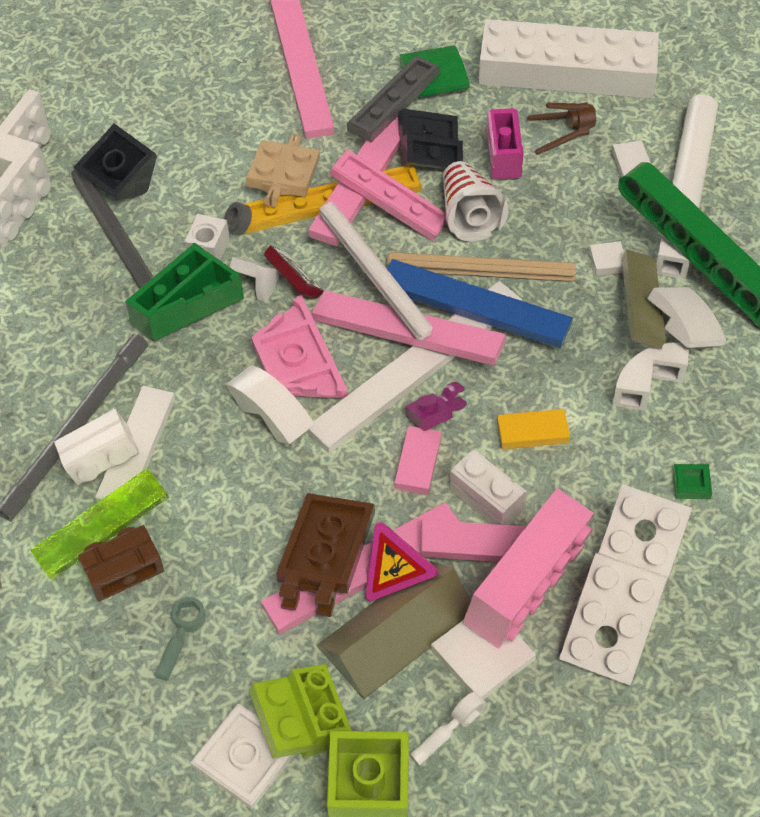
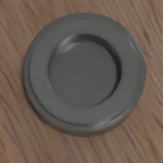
M239 202L232 203L224 216V220H227L228 231L237 235L245 233L251 223L252 212L248 205Z

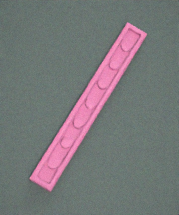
M270 0L305 138L335 134L334 124L300 1Z

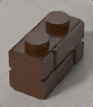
M144 525L137 528L127 527L121 530L117 537L104 543L94 542L77 555L98 602L165 572L160 555Z

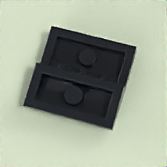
M404 108L398 112L400 146L405 164L446 169L454 162L463 161V141L458 140V116Z

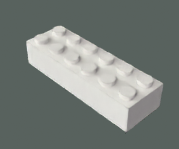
M485 19L480 56L479 84L653 98L657 77L659 33Z

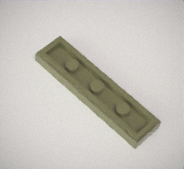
M626 249L622 256L630 340L662 349L666 342L663 312L647 299L653 288H659L656 258Z

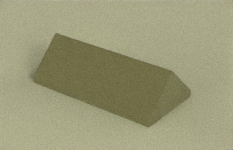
M429 561L438 569L436 577L377 599L317 644L321 652L363 699H366L431 648L433 642L464 620L471 599L454 568Z

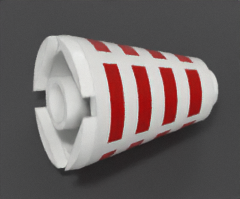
M458 161L450 164L443 174L446 220L450 231L455 233L458 239L468 242H476L491 237V231L496 227L500 230L507 220L509 210L506 199L500 191L468 163Z

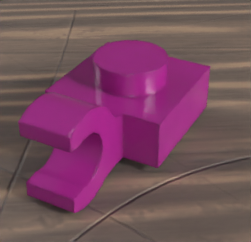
M451 382L444 388L439 397L432 393L406 405V416L424 431L453 418L452 411L461 410L467 405V402L461 397L455 398L458 393L465 391V388L458 382Z

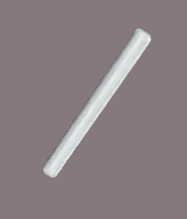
M328 202L326 205L323 204L320 208V216L418 340L430 337L433 329L432 325L335 203Z

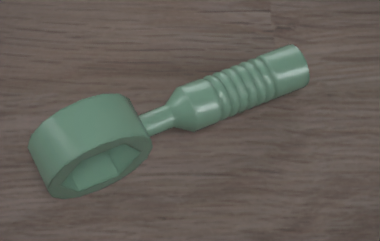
M194 597L181 598L172 608V617L178 632L176 636L170 639L156 670L155 677L158 679L169 680L183 648L185 632L195 631L205 622L204 606L200 600ZM194 606L199 611L194 621L182 622L178 617L182 608Z

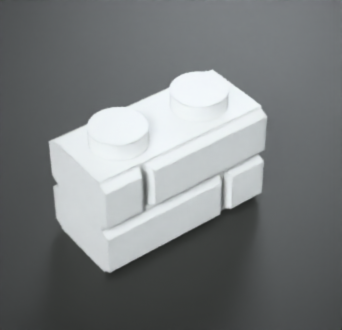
M116 409L54 441L64 469L77 485L94 480L100 473L115 465L125 463L130 457L139 453L130 428Z
M473 450L468 453L450 471V491L491 524L510 525L525 510L527 491L516 482H511L512 479L477 451Z

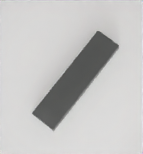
M415 56L347 122V131L372 143L398 117V112L402 108L406 109L440 75V66Z

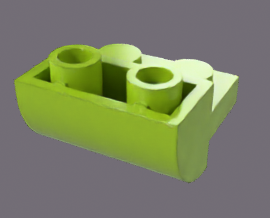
M326 664L292 669L288 677L256 682L249 689L273 759L300 753L303 759L329 750L330 731H352Z

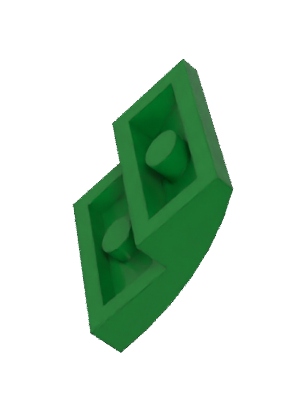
M455 45L399 54L402 69L415 56L440 66V75L418 97L470 88L465 66Z

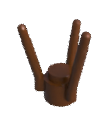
M548 102L546 107L549 109L568 111L529 115L527 117L529 121L567 118L569 127L576 129V131L536 149V155L549 151L578 136L588 135L590 133L589 128L596 125L595 108L592 104H588V102Z

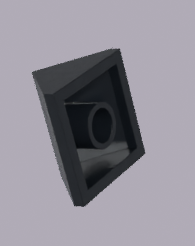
M113 123L78 161L74 169L118 201L148 192L157 155Z

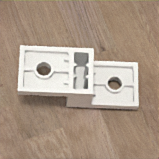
M30 89L0 125L1 249H4L7 243L17 236L21 224L26 218L32 216L36 204L41 197H45L49 193L51 187L40 149L42 145L49 141L51 131L40 93Z
M622 484L599 553H595L559 658L560 660L631 686L653 619L659 608L692 511L691 507ZM641 520H650L656 526V535L650 541H642L636 536L635 527ZM611 626L616 630L618 641L614 646L604 647L598 642L597 631L600 627Z

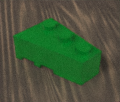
M193 243L129 297L125 303L131 325L152 341H156L243 300L244 294L241 275L199 245Z

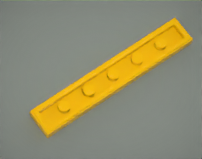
M405 165L384 171L385 174L413 192H422V184L414 165ZM339 181L309 188L306 197L280 195L275 207H272V201L270 207H268L264 203V199L245 203L252 212L251 223L245 234L317 217L321 211V206L326 203ZM367 199L364 205L372 204L373 202Z

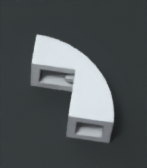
M665 343L662 349L650 347L634 356L619 375L612 405L646 410L652 378L683 383L688 366L689 348L682 343Z
M250 365L226 384L241 410L261 415L277 442L291 444L314 425L311 417L290 391L261 368Z

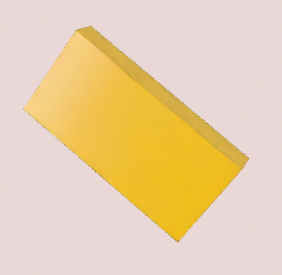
M565 409L497 415L502 450L567 444L570 441Z

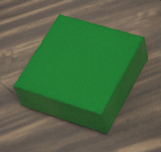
M674 464L673 477L676 499H711L712 487L709 464Z

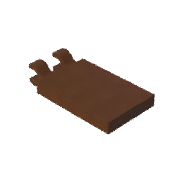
M310 493L306 494L276 572L277 581L283 583L279 592V597H284L281 609L296 611L300 600V592L307 591L316 593L315 603H319L316 615L332 616L337 592L348 594L375 515V505L373 503Z

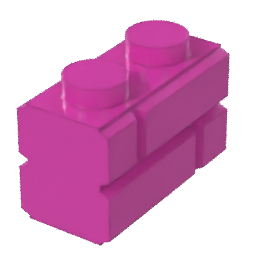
M514 108L490 109L487 111L486 138L491 178H519L522 176L524 153L518 111Z

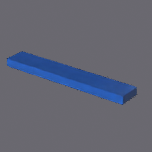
M392 259L387 267L390 274L412 300L560 349L572 325L573 317Z

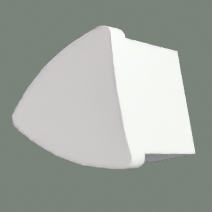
M232 257L230 268L236 272L255 277L257 300L266 303L276 287L280 275L279 271L275 267L250 259Z

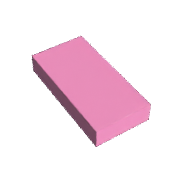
M408 426L394 483L396 490L429 495L442 438L441 431L430 429L424 431L418 427Z

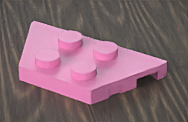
M302 295L297 296L293 300L294 305L284 314L279 312L271 319L268 326L261 328L251 337L252 346L264 371L285 386L293 396L345 398L348 396L347 387Z

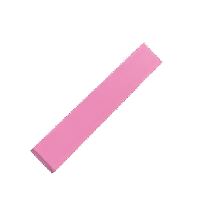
M398 117L372 143L366 140L357 154L382 172L386 170L400 148ZM339 181L325 205L328 202L335 203L347 220L352 223L367 199ZM319 212L308 229L309 237L338 246L340 240L323 220Z
M324 290L312 311V317L317 322L495 366L506 343V334L425 314L423 315L433 327L430 337L418 340L392 306Z
M445 502L393 531L421 554L422 519L459 522V520ZM373 541L363 547L348 594L337 592L335 604L367 587ZM307 591L300 592V600L296 611L281 609L284 597H279V592L261 601L263 610L279 635L315 616L319 603H315L316 593Z

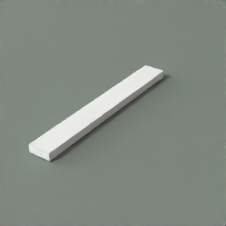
M500 281L488 289L522 301L518 295ZM457 314L448 319L449 321L486 330L494 328V326ZM412 346L314 420V425L307 430V434L330 454L456 356Z

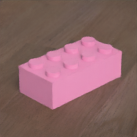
M557 488L475 591L463 624L498 649L506 639L513 642L523 629L524 621L528 615H533L544 601V595L548 589L556 586L563 576L564 569L569 561L574 562L584 548V542L593 530L588 524L594 513Z

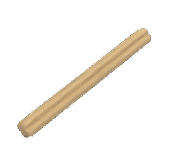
M390 252L387 259V267L391 260L394 259L438 274L574 281L576 275V265L573 262Z

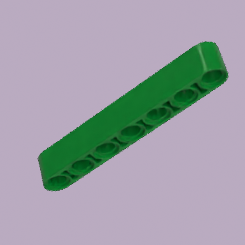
M641 162L621 177L618 182V189L621 195L760 328V266L651 163Z

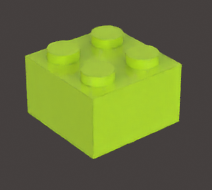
M330 731L328 817H408L409 732Z

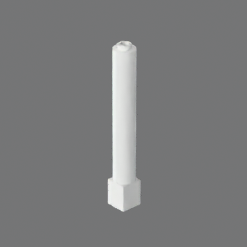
M696 95L688 102L672 182L698 208H700L718 110L717 101L708 95ZM662 235L656 262L657 274L686 279L690 261Z

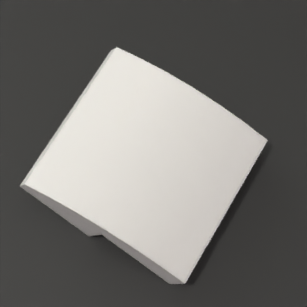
M690 287L653 288L647 299L671 317L665 326V330L687 348L724 345L726 338L718 320L707 304Z

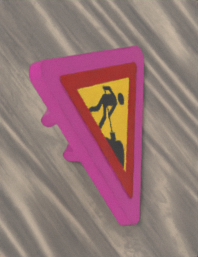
M384 522L375 524L365 595L368 601L376 600L438 575V569Z

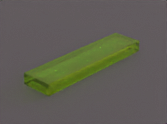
M146 468L34 546L30 551L52 580L79 561L77 555L82 553L88 545L94 542H107L121 530L127 528L164 502L169 496L150 470Z

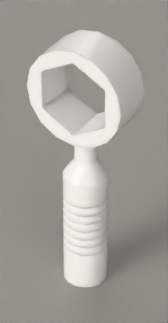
M476 692L468 694L454 708L451 715L454 719L447 725L438 727L432 735L409 754L410 757L420 766L451 737L452 730L459 724L463 728L467 727L479 717L487 703Z

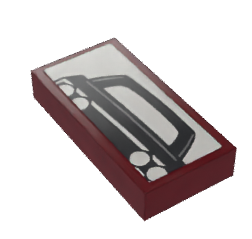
M270 245L263 253L264 257L299 294L317 299L324 292L287 252Z

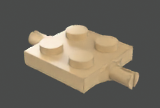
M295 133L291 134L287 144L262 140L246 176V187L261 189L267 192L264 203L268 207H270L271 201L272 207H275L280 195L306 197L320 160V150L304 146L299 147L302 141V137L299 134L296 137Z

